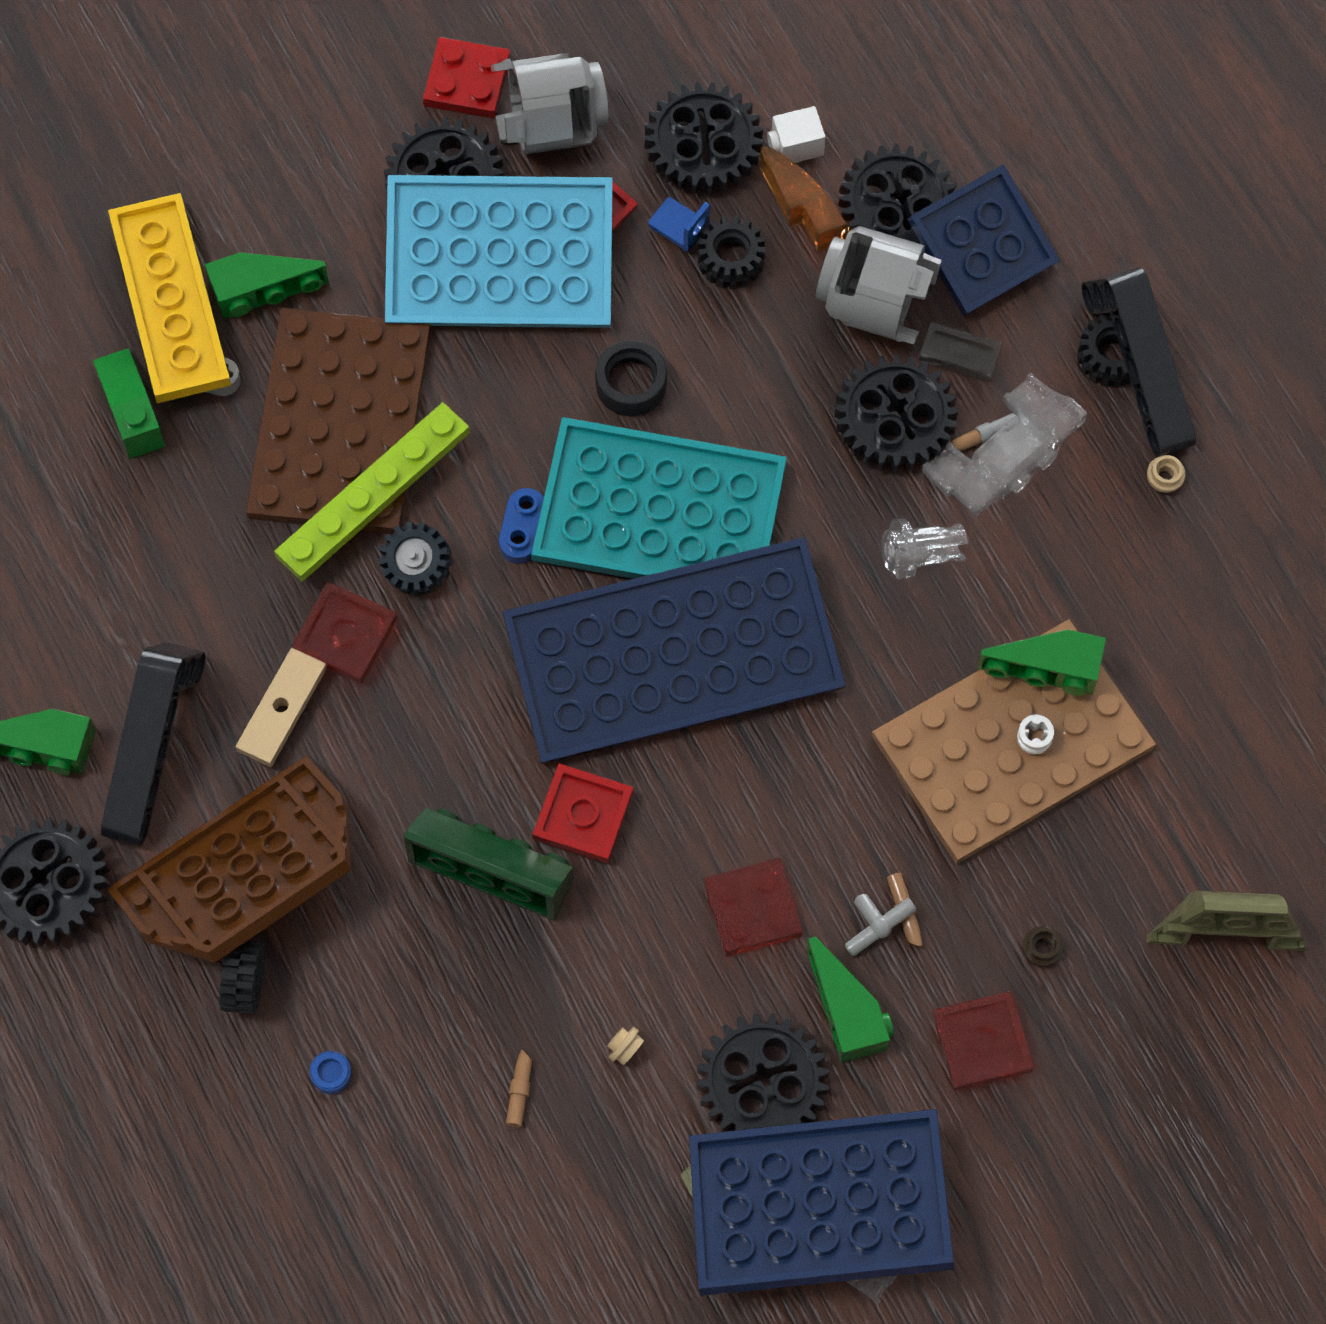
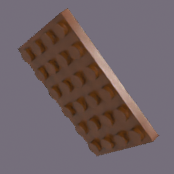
M281 308L246 510L248 519L304 525L416 426L431 331L430 324L385 323V318ZM406 490L360 531L394 534L395 530L393 528L398 525L401 526Z

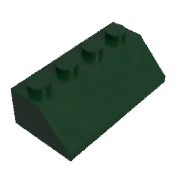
M425 808L407 829L404 835V842L409 863L550 920H556L574 879L573 867L562 856L554 853H547L546 856L532 851V847L520 839L511 838L510 841L495 836L496 833L491 828L478 823L470 826L460 822L458 816L444 809H437V812Z

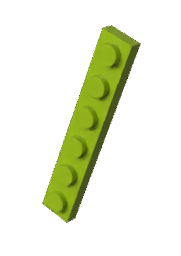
M442 402L274 551L275 557L303 582L470 433L469 426Z

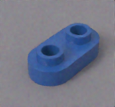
M531 488L519 489L508 500L499 536V547L502 556L511 563L522 564L532 559V549L544 500L542 494L537 490ZM523 502H531L533 504L530 509H522L520 507ZM516 536H521L525 539L521 544H515L511 540Z

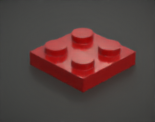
M439 37L423 96L424 106L495 119L507 70L491 72L490 65L509 59L510 49Z
M558 763L532 834L533 840L608 864L634 793V787Z

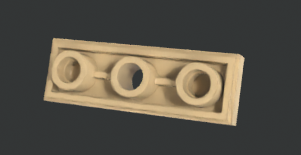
M291 648L236 744V751L272 768L327 670L326 663ZM280 706L288 707L284 712L276 711Z

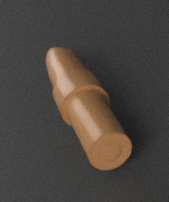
M895 873L887 877L895 902L894 907L904 899L910 898L902 873ZM915 911L903 920L901 924L907 941L911 944L922 946V937L915 916L917 912Z
M522 1049L518 1055L514 1077L509 1088L510 1101L506 1125L514 1128L522 1127L526 1099L529 1098L531 1086L529 1080L532 1059Z

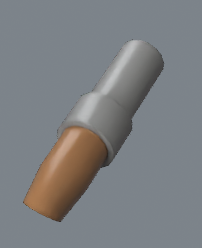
M1012 413L991 423L986 422L975 427V430L950 442V445L960 451L980 443L983 445L994 440L996 436L1019 427L1018 418Z

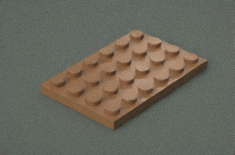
M1068 619L1042 635L1066 629L1077 631V629ZM1102 665L1100 666L1093 694L1082 696L1068 694L1062 688L1051 685L1044 687L1031 686L1025 683L1024 679L1015 677L995 678L987 675L984 670H979L872 731L871 736L956 865L1151 752L1156 746V743ZM1037 714L1050 720L1054 727V736L1047 751L1034 755L1021 749L1017 741V733L1020 723L1024 718ZM1030 728L1027 729L1029 730L1027 737L1029 740L1032 741L1038 738L1043 741V730L1040 728L1036 731Z

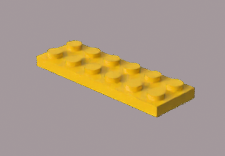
M181 193L108 210L156 402H166L231 386Z

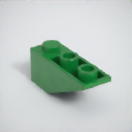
M239 252L204 264L209 284L223 319L231 316H244L254 308L266 304L276 305L283 302L287 297L301 292L311 293L320 289L322 285L329 283L326 264L321 260Z
M1066 629L982 649L977 669L984 670L987 675L995 678H1007L1010 676L1024 679L1025 683L1035 687L1051 685L1062 688L1064 692L1071 695H1092L1098 680L1106 638Z
M56 709L0 721V755L9 757L11 762L21 766L29 767L32 766V763L45 765L48 770L60 775H69L70 771L83 774L96 729L90 717Z

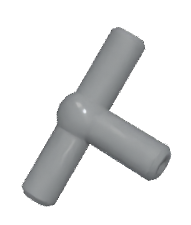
M860 894L856 897L854 904L869 926L846 942V949L852 956H856L879 938L887 937L891 933L892 928L916 911V906L910 898H906L882 916L867 894Z

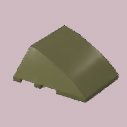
M1192 891L1163 921L1146 935L1147 944L1187 945L1192 934L1266 937V949L1306 951V942L1292 916L1288 904L1278 894Z

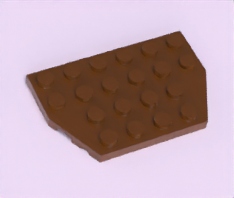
M306 755L107 888V890L145 942L215 963L351 870L348 805L342 794Z

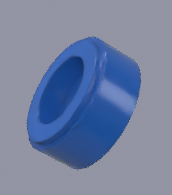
M326 1051L316 1056L312 1061L310 1077L313 1085L320 1092L337 1094L343 1091L350 1083L352 1076L351 1067L344 1055L335 1051Z

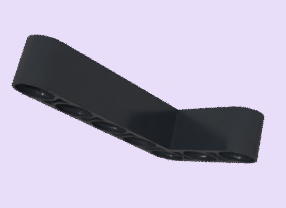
M1140 267L1126 269L1083 282L1081 285L1082 296L1088 311L1091 314L1110 312L1148 442L1155 456L1161 457L1194 446L1196 442L1194 428L1146 272Z
M168 642L147 647L142 652L137 666L103 814L101 836L137 846L143 845L152 818L180 692L199 683L205 666V652Z

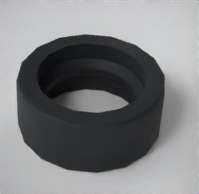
M635 340L617 342L607 348L598 359L595 371V385L599 399L606 408L616 414L631 417L646 414L656 408L663 399L667 386L665 361L657 349L645 342ZM629 361L642 363L649 367L653 373L652 386L642 394L632 396L621 394L610 386L609 374L611 369L620 363Z

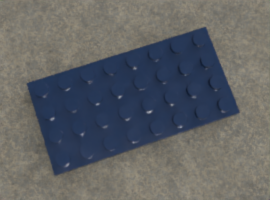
M805 537L502 611L541 764L845 688L844 678Z

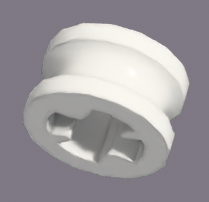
M1030 715L1024 718L1020 723L1017 733L1019 746L1025 752L1034 755L1047 751L1053 740L1054 727L1049 719L1041 715ZM1030 728L1036 731L1040 728L1043 730V741L1038 738L1032 741L1027 738L1029 730L1027 729Z

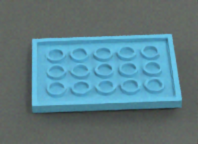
M388 175L385 323L430 324V326L611 328L613 179L610 177Z

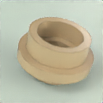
M1164 455L1152 460L1147 469L1149 484L1159 492H1174L1182 486L1185 479L1184 466L1174 456ZM1168 472L1172 478L1169 480L1163 479L1159 476V473Z
M633 1026L629 1031H626L622 1027L608 1043L607 1047L612 1050L608 1058L612 1062L618 1060L624 1065L641 1046L644 1040L637 1035L639 1031Z

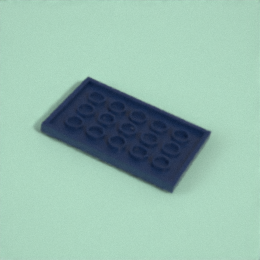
M937 1109L689 1136L698 1288L701 1296L954 1270Z

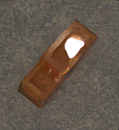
M769 146L762 147L760 152V168L788 226L803 222L817 252L829 248L834 237L844 239L846 223L822 187L805 170L789 158Z

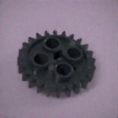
M696 82L695 91L691 92L685 85H681L680 96L669 91L668 103L658 100L657 111L649 112V123L645 124L646 137H644V148L648 149L647 160L648 162H655L654 172L656 174L666 171V183L673 181L675 178L678 179V190L680 191L686 184H691L693 194L697 193L700 186H705L708 195L712 194L713 185L718 184L720 189L725 192L728 180L738 186L740 184V173L749 177L751 175V165H758L759 163L758 153H761L763 149V141L761 140L763 139V127L759 126L760 115L752 114L753 104L751 102L741 105V93L736 94L732 98L729 97V86L723 88L719 93L716 92L714 82H711L708 90H703L700 82ZM698 111H703L705 116L709 165H704ZM717 118H722L727 121L719 123L713 120ZM685 121L690 124L686 126H681L677 123ZM721 150H727L731 153L727 155H721L717 152ZM690 153L694 156L691 158H684L680 155Z
M447 117L443 118L441 126H436L433 119L430 118L428 120V129L425 130L419 124H414L416 132L414 136L403 132L402 137L405 144H392L396 156H386L387 165L390 168L384 170L385 180L387 181L388 175L443 176L442 173H445L446 176H504V171L500 169L503 167L502 157L496 156L498 154L496 143L488 144V133L484 132L477 136L476 124H472L465 130L461 118L458 119L455 126H450ZM451 148L460 150L459 153L453 156L444 154L446 150ZM417 165L427 166V169L420 173L411 171Z
M894 144L891 153H888L885 147L880 145L877 157L867 150L863 161L856 158L852 165L853 170H846L843 178L846 182H842L839 188V193L842 196H840L837 206L845 208L842 211L840 220L851 221L846 231L847 234L850 230L862 226L921 244L907 219L915 214L914 211H921L954 192L956 184L945 183L950 172L942 171L938 173L936 169L940 161L937 159L930 164L927 163V151L922 152L919 157L914 156V149L911 145L906 153H901L898 144ZM887 174H890V175L892 176L893 181H894L893 184H892V181H891L889 175H887ZM902 178L913 179L917 185H909ZM868 186L878 187L882 193H873L868 189ZM879 219L890 220L894 226H884L880 223ZM903 220H904V223H905L906 227H907L909 230H906V229L904 228V225H903V223H902Z
M895 354L893 362L887 364L883 355H880L878 366L874 367L871 362L866 360L864 362V373L854 368L851 375L852 381L843 380L842 390L844 392L837 393L836 403L839 405L835 406L834 417L839 419L836 423V431L845 432L842 435L841 443L843 445L854 443L851 450L852 456H856L861 452L865 453L864 465L876 459L878 460L879 471H882L886 463H891L893 472L897 473L899 465L905 463L911 472L913 471L915 460H918L926 467L928 466L929 454L939 458L942 450L940 446L949 447L951 440L949 435L955 434L957 425L953 422L957 420L958 409L953 408L956 402V395H947L950 389V382L938 384L941 375L939 370L930 375L927 373L928 362H924L917 368L914 366V356H910L906 364L900 362L899 355ZM904 386L909 388L911 392L903 394L897 392L895 388ZM879 387L884 388V390L887 393V397L884 394V392L881 389H879ZM874 403L879 408L875 410L865 409L862 406V404ZM918 416H923L928 418L931 422L927 424H920L916 422L914 418ZM905 429H906L907 433H908L911 437H913L914 439H909V438H908V436H907L906 433H905ZM892 433L898 438L890 441L882 438L881 434Z
M47 817L44 828H41L34 819L30 822V831L25 832L19 825L15 826L16 838L12 840L6 835L1 836L6 846L3 850L0 849V930L5 928L3 933L11 940L18 935V940L25 946L33 937L34 943L39 948H43L46 937H49L56 946L60 944V934L65 933L71 940L75 939L74 927L78 925L84 930L89 929L85 921L87 915L97 918L100 916L94 908L95 903H107V899L99 892L100 889L111 887V883L102 877V875L111 871L105 862H101L106 856L105 852L100 847L95 848L98 842L91 834L85 837L86 832L79 825L72 830V825L65 819L62 820L58 828L51 817ZM54 848L55 853L52 858L41 862L44 852ZM24 875L23 883L19 887L11 889L13 880L18 876ZM80 876L79 882L75 887L65 889L66 883L70 878ZM47 878L49 883L43 887L41 882ZM19 902H23L21 907H18ZM43 903H49L46 913L36 917V909Z
M754 1013L751 1025H747L740 1016L737 1018V1030L734 1031L730 1026L724 1024L722 1027L724 1039L714 1035L710 1037V1043L715 1051L709 1049L702 1050L701 1057L709 1064L698 1065L697 1073L707 1078L698 1081L696 1087L699 1091L708 1092L700 1099V1105H713L708 1114L709 1121L720 1117L723 1119L720 1125V1132H725L730 1127L737 1131L802 1124V1120L807 1123L816 1121V1116L810 1109L823 1110L825 1102L816 1095L828 1094L829 1086L818 1081L828 1078L829 1069L817 1068V1066L825 1061V1054H812V1051L817 1046V1040L815 1038L806 1042L803 1041L805 1027H801L793 1033L790 1031V1018H787L782 1026L776 1025L775 1014L771 1013L766 1024L761 1023L758 1013ZM776 1046L784 1051L785 1057L781 1061L773 1062L768 1060L763 1052L768 1047ZM738 1060L743 1062L748 1070L740 1076H734L727 1072L725 1066L730 1061ZM794 1065L797 1067V1070L794 1072L778 1074L789 1066ZM762 1073L764 1078L770 1077L769 1086L764 1087L761 1081L755 1082L756 1074ZM783 1084H794L800 1090V1095L795 1099H785L778 1092L779 1087ZM746 1085V1087L735 1094L728 1092L732 1087L738 1088ZM745 1098H756L762 1104V1109L757 1113H746L740 1107L741 1101Z

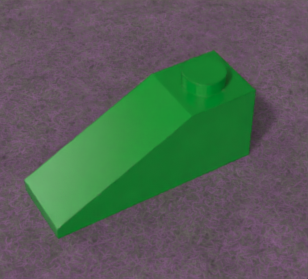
M129 348L94 359L93 363L129 459L165 447L158 422Z
M816 936L808 938L806 951L840 1063L887 1051L890 1042L889 1037L894 1036L893 1025L888 1012L881 1013L878 1001Z

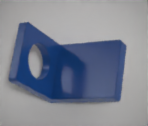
M668 197L648 221V227L689 252L701 237L703 229L709 227L710 204L705 202L695 213L673 198Z

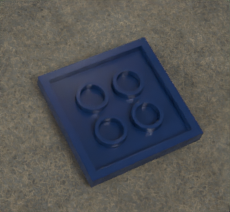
M1004 164L907 219L921 244L925 245L926 253L942 260L938 274L963 316L1060 261Z

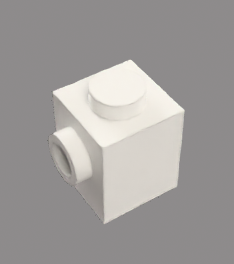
M815 106L773 116L772 131L767 132V140L771 153L778 154L781 166L824 156L826 137Z

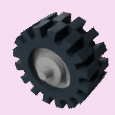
M406 522V527L401 528L398 525L393 528L395 533L393 535L388 533L384 538L387 541L385 546L381 545L379 552L382 554V558H379V565L383 568L382 573L401 592H409L416 596H419L420 592H424L426 595L432 593L431 589L435 586L439 589L443 585L442 579L444 577L448 579L450 575L448 568L453 564V559L450 557V553H452L450 546L446 543L443 536L432 526L428 527L422 522H419L418 525H415L413 522Z

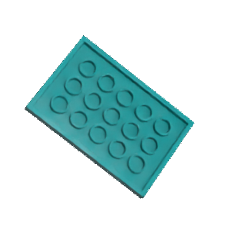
M562 417L532 549V561L635 579L769 546L787 457Z

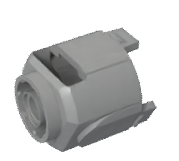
M564 53L511 61L509 58L501 63L490 65L491 72L508 70L512 112L495 116L500 144L519 142L524 155L590 145L596 138L597 127L608 124L607 93L603 73L598 62L588 63L581 57L569 58V54Z
M858 226L849 231L845 240L838 237L833 238L820 273L816 299L826 302L825 308L830 317L839 319L847 326L893 340L896 339L897 342L904 341L914 344L918 339L919 331L904 327L903 324L912 298L925 300L930 284H936L942 260L925 254V245Z

